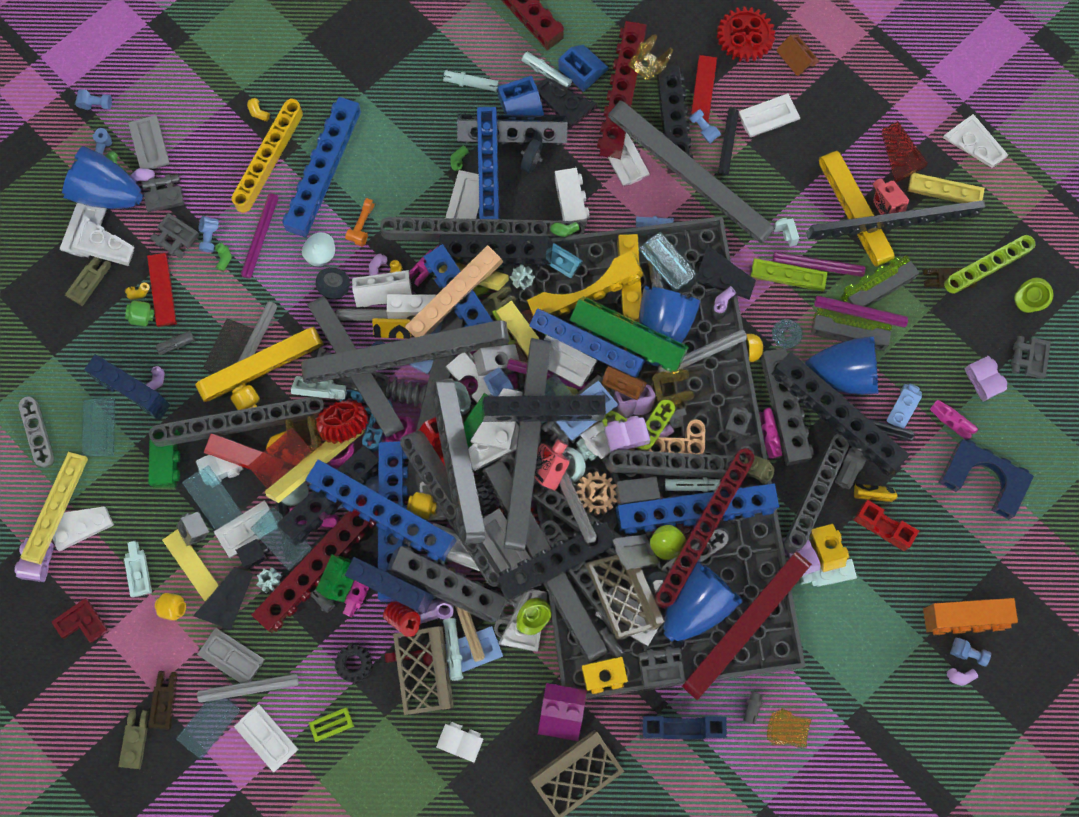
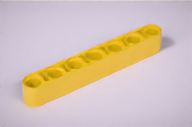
M289 99L284 103L232 195V202L237 211L246 213L251 209L298 126L303 113L296 99ZM258 169H263L261 172L256 173ZM254 184L252 188H247L248 185ZM240 200H245L244 203L238 204Z
M834 151L820 157V167L848 219L874 216L841 154L838 151ZM882 229L872 233L865 231L857 234L874 266L877 267L895 258L894 252Z
M310 327L198 381L195 386L203 401L208 402L318 349L324 343L316 328Z

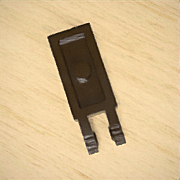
M963 268L924 269L923 275L937 276V279L925 280L924 286L945 288V281L952 274ZM965 272V277L972 280V274ZM950 280V284L958 288L957 281ZM975 282L974 284H972V285H970V286H968V287H966V288L976 287V286H977V282Z
M159 671L153 691L149 728L171 730L177 672H171L169 686L163 687L165 673L164 671Z

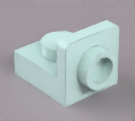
M779 219L774 225V232L783 231L784 240L788 241L789 247L797 245L800 238L794 219Z

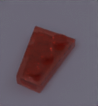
M898 121L882 129L881 134L895 183L927 167V161Z

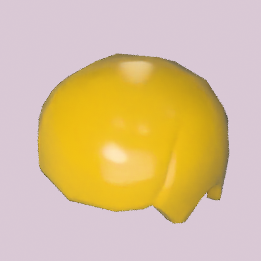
M746 334L747 339L745 341L749 362L757 361L763 353V342L755 334Z

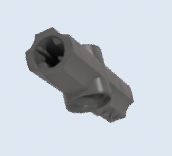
M865 438L867 443L872 444L869 439ZM849 448L842 461L843 465L835 480V483L842 488L850 489L858 472L862 470L867 460L857 448Z

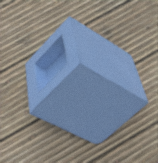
M500 367L483 377L493 396H499L503 388L515 390L509 377Z

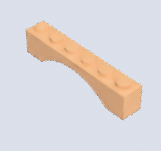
M487 245L405 326L406 329L414 337L431 334L446 315L471 290L489 277L503 263L502 259Z

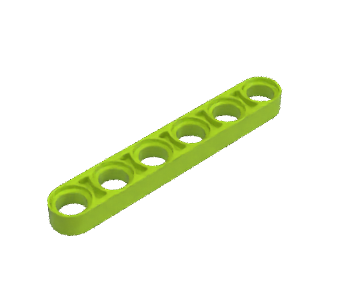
M1024 235L959 270L945 281L944 286L946 290L950 293H957L1023 257L1035 248V240L1029 235ZM1022 241H1026L1029 244V248H1024ZM1007 249L1014 250L1015 256L1009 255ZM993 257H999L1001 259V264H997L993 260ZM979 264L985 265L987 272L981 271ZM965 272L971 273L973 279H967L965 277ZM950 280L957 281L958 288L953 287L950 284Z

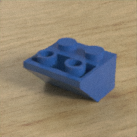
M584 45L571 47L558 61V69L583 92L609 69L605 63Z
M532 76L498 86V98L505 115H544L539 93Z

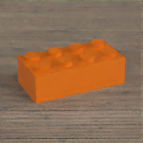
M1014 598L934 603L923 608L926 632H933V635H944L953 631V634H962L966 631H971V629H973V633L985 632V630H991V628L993 631H1003L1012 628V624L1018 623Z

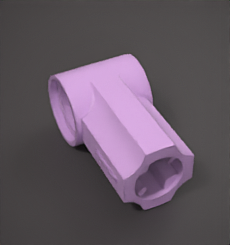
M437 598V600L431 602L426 614L414 611L419 614L420 623H424L437 618H450L453 615L454 605ZM447 605L448 608H442L441 606Z

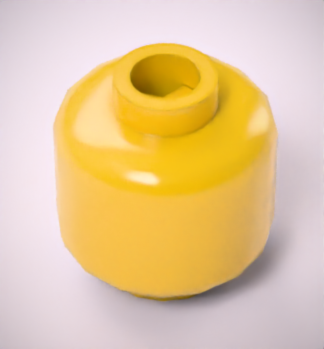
M245 383L235 388L231 395V400L237 410L257 407L256 403L260 400L253 386H246Z
M415 492L413 496L410 495L407 510L427 520L431 514L435 515L437 503L433 502L434 498L431 494Z
M164 593L155 601L154 607L160 618L173 621L185 614L186 603L180 595Z

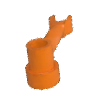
M368 198L364 201L362 212L354 229H348L345 235L346 240L352 241L355 245L361 247L366 244L368 234L361 230L368 215L375 206L372 203L373 200Z

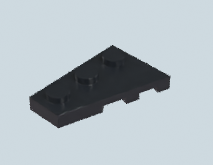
M546 78L536 86L539 97L558 116H567V126L569 128H572L597 107L596 102L588 101L582 95L569 91L567 87L550 78Z
M707 246L695 282L721 291H725L731 286L735 290L736 296L750 300L756 280Z
M233 567L214 592L206 599L204 604L195 612L193 617L231 630L253 573Z

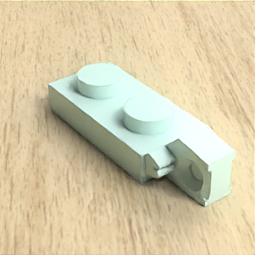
M296 376L291 387V394L345 399L347 394L346 386L335 384L333 380L307 384L303 382L301 376Z
M128 542L129 553L125 554L124 562L130 596L134 598L151 594L152 589L144 550L140 551L138 542Z
M849 559L846 562V567L823 572L820 567V570L804 575L800 580L801 584L812 582L813 586L820 587L854 580L857 576L853 561Z

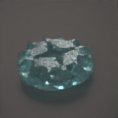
M780 320L772 329V339L776 342V345L792 349L801 341L802 330L793 320ZM788 328L789 334L792 336L785 340V336L782 333Z

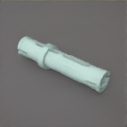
M527 51L524 54L522 62L531 66L535 72L543 74L547 78L567 87V89L570 87L571 79L550 67L543 59L533 56L530 52Z
M445 70L444 82L456 83L461 87L466 85L497 92L498 80L466 75L465 72L456 73Z
M703 477V479H665V491H703V493H707V491H714L721 479H707V477ZM676 484H693V486H676ZM697 484H714V486H697Z
M448 618L443 620L448 654L446 662L449 663L450 680L463 679L461 667L463 659L459 652L456 619Z

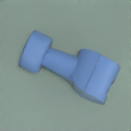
M85 89L78 90L75 105L85 110L91 109L92 105H101L103 109H110L112 97L107 94H103L102 97L92 96Z
M699 109L689 119L692 123H698L702 129L700 134L711 144L721 133L715 126H710L704 120V113Z
M104 128L97 129L93 134V139L96 142L95 151L103 155L105 147L112 144L111 137Z
M206 216L201 217L199 231L203 232V242L199 243V251L214 252V244L211 243L213 232L219 227L218 219Z
M954 639L950 654L961 659L971 657L977 659V663L986 667L991 658L990 651L985 649L978 651L972 648L967 640Z

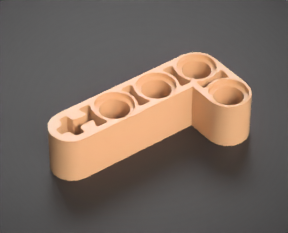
M692 420L686 428L685 438L658 437L654 444L660 447L661 451L659 452L674 453L670 447L677 445L680 448L678 453L703 454L705 450V426L700 420ZM697 427L700 433L693 434L690 428ZM697 446L700 449V452L693 453L691 452L690 447Z

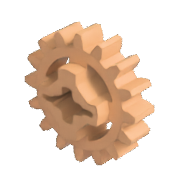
M595 472L593 476L591 473H588L586 478L582 477L580 479L581 483L576 485V488L579 489L576 493L583 504V508H587L588 514L594 511L595 516L600 512L605 514L607 509L611 510L613 508L612 504L617 502L614 498L616 496L614 488L617 485H611L612 478L605 479V473L599 476L598 472ZM601 489L598 492L599 494L597 495V497L592 498L594 496V493Z

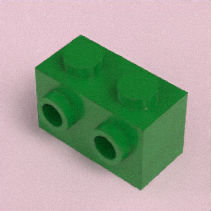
M332 554L315 591L327 599L345 602L354 582L353 579L345 576L352 560Z

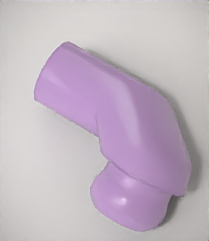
M139 168L130 176L135 182L148 181V179L155 177V173L153 170Z
M375 255L369 263V276L379 274L378 268L380 265L387 263L385 255Z
M731 286L716 297L714 310L717 313H723L727 308L728 300L736 294Z
M159 366L152 368V381L146 384L153 390L163 385L165 373Z
M670 424L666 425L659 437L666 438L674 432ZM655 426L650 427L652 430L657 431Z
M954 668L947 671L949 680L960 686H964L978 678V674L974 669L964 674Z

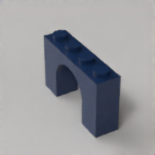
M96 354L84 369L97 383L112 392L114 390L118 391L137 404L144 412L159 421L171 406L158 392Z
M962 439L957 443L938 483L957 492L962 488L972 467L984 466L990 468L998 476L1001 485L999 495L991 511L1008 520L1015 517L1034 476L1027 469L1012 465L1008 459L999 458L993 455L992 451L977 447L973 441Z
M353 557L345 576L426 614L434 598V595Z
M643 716L639 719L640 739L721 740L727 738L726 716H705L703 718Z

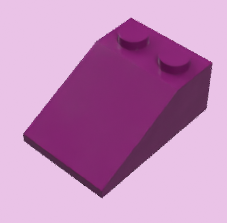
M546 683L538 734L578 741L587 690Z

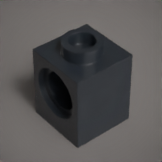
M258 539L236 549L243 567L247 570L269 559L267 556L269 550L264 542L261 543Z

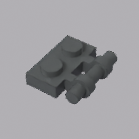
M168 174L163 178L155 179L153 177L148 179V181L142 182L143 189H151V192L144 193L146 210L148 212L185 205L181 186L174 187L173 184L180 182L179 175L171 176V174ZM167 184V188L160 190L157 189V186Z
M168 213L157 226L162 233L159 236L153 233L150 239L158 247L168 250L170 255L181 259L185 254L180 250L181 246L183 245L189 249L199 236V233ZM168 237L174 239L175 242L173 244L167 242Z
M1017 336L1013 346V350H1015L1014 358L1011 360L1012 373L1019 374L1020 367L1025 368L1024 375L1044 379L1047 373L1051 341L1031 338L1029 344L1024 343L1025 337ZM1023 351L1028 352L1027 360L1022 359Z
M669 646L656 651L648 649L646 652L639 653L640 661L648 660L649 666L641 667L644 688L685 682L682 661L674 662L673 656L680 655L679 647L671 648ZM666 657L667 663L655 664V659Z

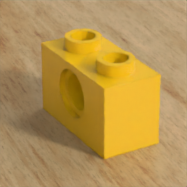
M834 524L812 529L809 540L819 559L822 571L827 572L846 567L849 553L847 548L843 547L839 530L836 531Z
M622 657L581 667L586 690L591 691L592 694L604 692L603 688L610 686L612 690L623 688V683L628 682ZM601 671L610 673L611 678L608 682L600 680L599 673Z

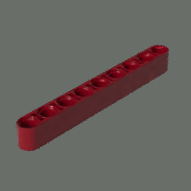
M741 449L731 460L655 594L654 599L659 607L666 608L675 602L753 464L754 454L751 450ZM740 455H744L747 457V464H744L739 460ZM730 472H735L738 475L737 481L730 478ZM720 489L728 491V498L720 495ZM710 506H716L719 514L713 515L710 512ZM706 523L709 526V532H703L700 529V524ZM691 540H695L699 543L698 550H694L691 548ZM682 557L689 560L690 565L688 568L680 564ZM671 575H676L679 577V585H673L671 583ZM665 592L669 595L670 600L668 603L661 601V593Z
M795 551L685 681L682 688L698 700L812 564Z

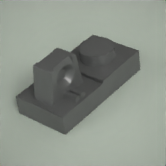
M681 404L675 405V412L669 421L672 428L684 425L683 415H686V411ZM670 407L663 409L659 417L663 419L666 412L670 413ZM653 412L643 415L645 423ZM652 421L650 426L659 427L661 424L658 421Z

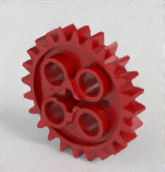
M744 6L743 11H740L737 7L735 13L730 10L729 15L725 14L724 19L720 20V26H718L717 30L718 45H722L721 50H727V56L733 54V60L739 57V62L743 58L746 59V62H749V58H752L755 62L757 56L762 59L763 53L767 55L769 49H772L776 31L773 30L774 24H770L771 19H765L766 13L760 15L759 9L753 12V7L747 11Z

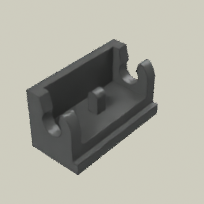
M656 477L617 481V488H615L617 505L660 499Z

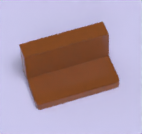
M790 35L776 49L797 76H800L809 66H815L819 62V59L799 35Z
M608 366L602 384L638 400L647 382Z

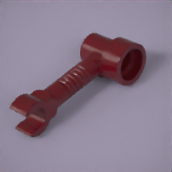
M423 650L410 651L409 653L418 658ZM425 652L422 657L423 664L430 666L433 658L429 653ZM396 653L385 654V662H397ZM406 655L403 660H410L412 658Z

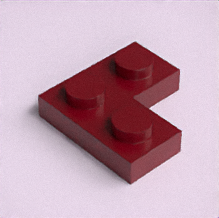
M86 598L52 621V624L63 639L80 628L88 641L93 643L108 632L99 615Z

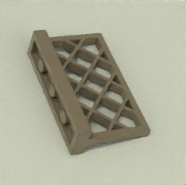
M618 555L587 563V569L617 639L647 630H656L664 623L641 568L627 570L625 565L621 563V572L614 569L611 565L614 561H620ZM600 566L606 569L604 576L602 577L597 574L594 567ZM609 571L619 576L616 583L606 579ZM621 578L629 582V590L619 585ZM604 583L614 588L611 595L603 591L602 586ZM616 590L626 594L624 602L614 597ZM629 596L637 600V608L626 604ZM612 601L622 606L619 614L611 610L610 604ZM624 608L634 613L632 620L622 616ZM637 615L643 617L647 625L641 626L635 623ZM619 620L629 625L627 631H620L618 626Z
M443 626L418 630L415 638L412 636L408 637L412 640V643L406 650L400 646L399 637L404 635L402 633L393 634L404 715L453 708L454 703L449 668L446 662L447 654ZM422 633H429L430 642L426 647L417 641ZM415 643L424 649L418 658L409 653ZM425 652L429 653L433 658V662L429 667L420 661ZM406 655L415 661L409 670L402 664V660ZM417 664L426 669L420 679L411 673ZM428 672L435 676L436 682L432 687L423 682ZM409 675L418 681L412 691L405 686V680ZM420 684L429 690L424 699L414 693ZM431 693L438 697L439 706H431L425 702ZM411 696H414L421 703L416 709L409 710L408 700Z
M593 730L532 775L529 780L554 816L564 817L621 775L624 770L603 742L598 732ZM599 744L604 749L603 759L592 757L593 748ZM580 758L588 759L586 771L575 769L576 761ZM591 760L602 761L600 773L589 772ZM605 762L613 763L618 769L612 775L603 774ZM562 771H571L570 783L559 782V776ZM575 772L586 774L584 786L573 784ZM589 774L600 776L599 784L596 787L587 786ZM546 783L555 784L553 795L544 794L541 787ZM558 784L569 786L567 798L556 796ZM572 787L583 788L582 797L578 800L570 798ZM556 799L567 801L566 809L559 814L554 808Z

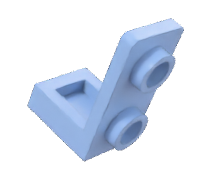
M904 384L902 386L900 396L887 418L888 423L896 427L905 428L922 398V392L919 391V387L913 384Z

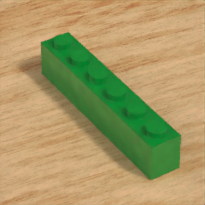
M584 296L578 300L570 318V321L574 322V325L578 328H587L592 331L593 335L597 337L603 336L609 339V342L613 345H622L627 348L628 352L632 354L638 353L644 356V359L648 362H657L662 365L663 369L670 372H676L679 369L689 348Z

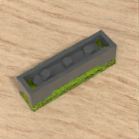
M907 255L902 258L898 256L887 267L883 265L874 271L875 274L871 276L865 275L859 280L858 284L854 285L852 283L844 288L841 299L843 302L869 307L915 280L919 272Z
M817 308L814 313L810 335L841 342L874 336L875 349L885 351L889 346L892 325Z

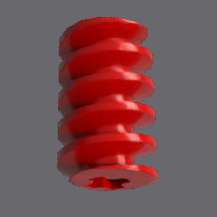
M390 602L383 612L385 621L404 636L411 637L418 632L421 619L419 614L410 607L400 602Z

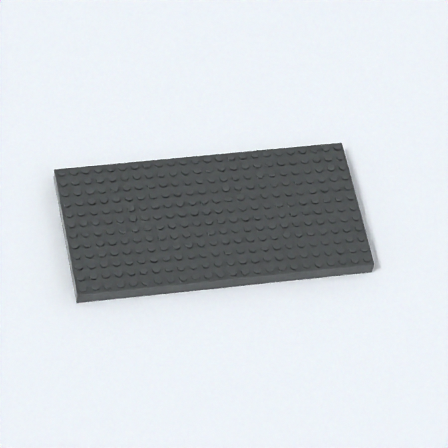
M723 216L550 238L553 243L578 257L583 262L572 278L567 277L548 264H544V266L526 264L524 267L529 266L533 270L532 274L535 278L533 279L532 286L526 287L525 290L520 286L516 288L513 285L514 281L510 279L513 269L520 266L510 263L507 266H503V273L509 277L505 287L508 286L512 290L507 298L510 296L515 297V306L530 325L533 314L527 302L528 299L543 292L570 294L586 289L599 280L608 270L614 258L618 257V235L638 234L639 264L644 276L640 277L641 295L643 294L644 286L652 290L653 284L650 278L648 257L656 255L659 259L658 264L660 265L663 289L681 293L689 299L693 297L701 301L692 327L682 344L689 347L686 354L743 330L738 297L736 295L728 300L726 310L723 313H717L714 310L715 299L723 291L695 282L707 246L731 262ZM512 249L509 255L513 254L516 249ZM534 249L529 250L527 255L532 254ZM621 289L616 292L610 291L606 293L602 299L593 300L622 314ZM574 309L570 310L568 315L558 316V318L574 325V322L570 321ZM532 328L539 339H545L544 333ZM587 328L583 329V330H585V331H587V332H589V333L592 332L591 330H589V329H587ZM603 336L599 337L609 342V339ZM742 341L666 376L660 375L659 366L647 364L648 361L645 360L636 378L647 382V385L652 387L656 395L651 412L663 400L672 401L674 406L681 404L686 411V415H683L684 425L673 428L674 432L666 438H685V431L689 422L700 420L705 426V450L703 454L735 456L739 450L749 449L755 456L767 460L746 341ZM515 343L519 360L527 362V355L519 344ZM638 353L635 354V355H637V356H639V357H641V358L644 359V356H642V355H640V354H638ZM599 361L596 370L591 373L588 380L592 381L597 375L603 379L608 366H612ZM517 372L520 388L525 384L526 374ZM668 405L666 407L661 406L662 409L670 407ZM733 407H742L747 409L749 413H752L742 440L723 433ZM634 414L632 415V416H638L639 418H643V417H644L643 415H634ZM733 419L736 425H743L741 419ZM697 427L690 428L693 434L700 433ZM540 430L541 440L538 447L543 443L553 447L555 442L550 440L552 435H548L547 432L545 433L543 430ZM580 435L579 437H576L574 443L568 440L567 447L576 450L578 448L576 446V442H578L582 437ZM656 444L651 448L654 452L661 451L660 447ZM677 445L670 447L672 452H680V448ZM697 446L690 447L691 452H700ZM610 454L602 459L597 456L593 461L588 458L585 461L586 467L582 477L586 478L588 473H591L593 476L595 472H598L599 476L605 473V479L607 480L612 478V472L605 465L606 459ZM740 455L739 458L743 461V463L746 459V456ZM612 458L614 463L618 460L617 458ZM651 460L654 466L659 467L656 460ZM671 461L672 466L678 468V464L675 461ZM690 462L691 466L697 469V465L694 462ZM709 463L710 467L716 470V466L713 463ZM619 473L621 481L641 479L642 474ZM649 475V478H657L660 499L703 493V491H665V479H703V477ZM736 475L735 477H733V478H731V479L734 480V481H737V480H738V475ZM746 475L739 488L764 484L759 479ZM707 477V479H721V478H711V477ZM578 480V481H576V482H574V483L577 485L578 483H581V482H580V480ZM560 484L558 485V487H557V489H556V491H557L558 493H560V488H561ZM676 484V486H693V484ZM697 484V486H714V484ZM533 486L534 493H539L541 491V488L539 486ZM599 489L598 491H596V492L594 493V496H593L592 498L597 497V495L599 494L598 492H599L601 489ZM550 496L546 499V502L554 505L557 503V499ZM752 498V503L755 506H760V501L757 498ZM732 501L734 508H741V504L738 501ZM617 502L612 504L613 508L611 510L607 509L605 514L600 512L595 516L594 511L590 513L591 516L601 523L607 522L609 528L621 537L646 534L650 542L655 532H645V529L637 530V533L626 535L625 532H619L616 514ZM536 503L538 520L541 521L539 528L541 529L544 522L553 521L560 527L568 540H571V536L577 533V531ZM693 506V511L696 514L702 513V509L699 506ZM713 506V509L719 512L718 508ZM565 508L562 511L565 516L573 514L570 508ZM673 509V513L675 516H683V513L680 509ZM777 509L771 515L755 513L754 517L743 518L741 515L735 516V519L723 521V518H721L715 529L725 531L728 535V542L719 551L701 562V565L708 566L727 583L733 593L736 592L743 600L730 615L711 629L682 641L674 639L672 642L664 635V623L658 628L649 646L631 636H628L626 639H617L614 636L622 649L625 650L619 657L623 658L628 682L623 683V688L612 690L611 686L603 688L604 692L597 694L587 691L586 699L682 686L685 682L644 688L641 667L649 666L648 660L640 661L639 653L646 652L648 649L656 651L669 646L671 648L679 647L680 655L673 656L674 662L682 661L685 681L691 676L786 563ZM655 511L653 513L656 519H663L661 512ZM635 514V515H634L635 521H637V522H643V521H644V518H643L642 515H640V514ZM701 523L700 529L705 533L709 532V526ZM676 525V528L683 533L685 539L688 538L694 525ZM553 528L545 530V534L548 536H552L556 532ZM716 534L714 541L711 543L708 541L711 547L717 542L722 544L723 536H717ZM691 540L690 546H693L697 541ZM593 542L588 543L590 546H596ZM707 547L704 548L702 556L708 553ZM605 551L586 561V564L611 557L612 555ZM656 555L659 561L657 565L641 567L645 578L655 571H661L662 567L672 559H661ZM685 557L681 558V564L689 567V560ZM617 560L612 563L611 567L621 572L622 565L620 561ZM600 566L594 567L596 573L603 577L606 569ZM609 571L606 579L616 583L619 576ZM565 572L597 632L599 633L607 627L610 633H612L605 622L595 616L597 611L568 572ZM584 575L580 578V581L583 584H588L591 582V578ZM621 578L619 585L629 590V582ZM603 584L604 588L609 592L611 586ZM792 590L788 592L715 681L806 667ZM597 591L592 594L593 599L600 600ZM548 592L561 686L586 690L581 667L587 664L614 659V657L607 649V654L588 663ZM658 607L661 616L665 619L668 607ZM666 657L655 659L656 665L667 663ZM601 671L599 673L601 681L608 682L610 680L609 672Z

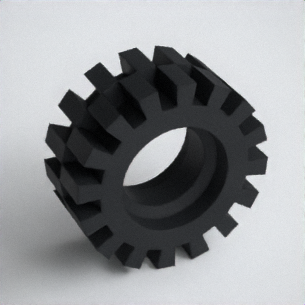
M476 479L475 485L481 514L485 515L495 510L497 500L494 497H496V494L492 492L494 489L490 487V483L486 482V479Z
M347 645L348 647H343L337 653V658L334 661L335 669L342 679L348 682H360L371 672L372 658L363 647ZM351 656H357L361 660V666L357 671H349L346 667V661Z

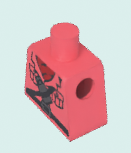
M880 178L873 183L876 189L874 203L881 215L906 211L909 199L895 181L885 183Z
M557 439L553 447L545 443L538 447L534 478L542 486L556 491L569 465V461L562 455L568 445L560 439Z

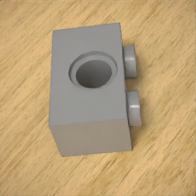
M515 344L480 348L473 354L478 376L488 375L498 367L506 375L514 374V371L507 369L508 360L510 358L519 360Z

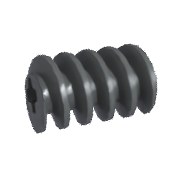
M395 377L392 382H388L385 397L387 399L392 397L393 402H396L399 398L401 404L406 401L409 406L414 401L415 407H419L421 404L422 408L427 385H424L422 389H420L419 383L412 387V381L405 385V379H402L399 384L397 377Z

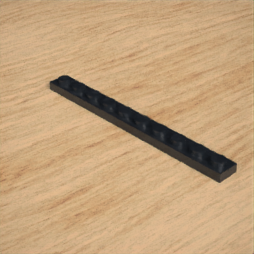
M982 200L813 224L806 232L808 240H822L830 236L837 238L844 234L856 235L865 231L872 233L879 229L891 230L899 226L906 228L913 224L925 225L934 221L935 223H940L948 219L955 221L962 217L974 218L979 216L986 206Z

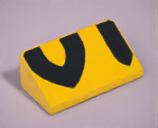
M372 319L373 335L375 338L410 339L412 334L405 326L411 320Z
M855 484L854 498L893 502L897 498V493L892 487Z

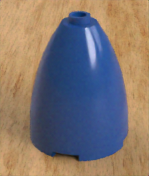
M82 146L75 155L77 161H74L65 178L62 190L63 198L79 204L107 209H124L135 207L136 204L140 205L143 199L141 189L126 171L109 158L88 147Z
M644 286L640 303L639 323L682 343L692 327L701 301L693 297L689 299L678 292L653 287L651 290L649 287ZM647 362V364L659 366V363L657 362Z
M874 336L835 344L805 361V365L837 392L861 395L879 394Z
M698 560L675 602L667 608L663 625L664 635L672 642L674 639L682 641L697 636L724 620L743 600L736 592L733 593L727 583L706 565L702 566Z

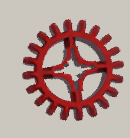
M351 399L329 405L327 409H323V413L318 414L319 418L316 419L317 431L320 437L326 440L327 443L332 442L333 444L337 442L342 444L346 440L349 442L351 438H356L357 434H362V430H365L368 424V414L364 406L358 403L357 400L352 401Z

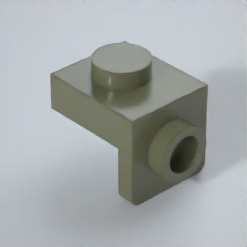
M754 455V462L746 475L759 479L762 484L766 485L773 477L774 467L769 460ZM747 457L744 461V464H747L748 462Z

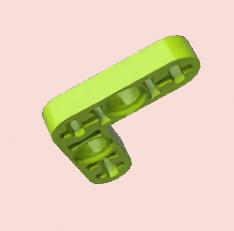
M663 400L657 405L645 423L647 431L652 434L649 437L650 443L649 445L636 447L637 449L648 451L652 448L675 412V406L672 401ZM661 406H670L669 411L671 412H666L663 419L659 417L663 410ZM610 411L602 420V424L604 427L608 426L607 417L611 418L614 416V421H619V423L620 421L626 422L627 419L615 411ZM658 421L661 424V428L654 431L650 428V423Z

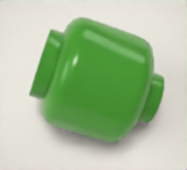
M132 301L130 305L127 304L125 319H128L131 325L147 326L149 321H153L154 310L150 309L148 302Z

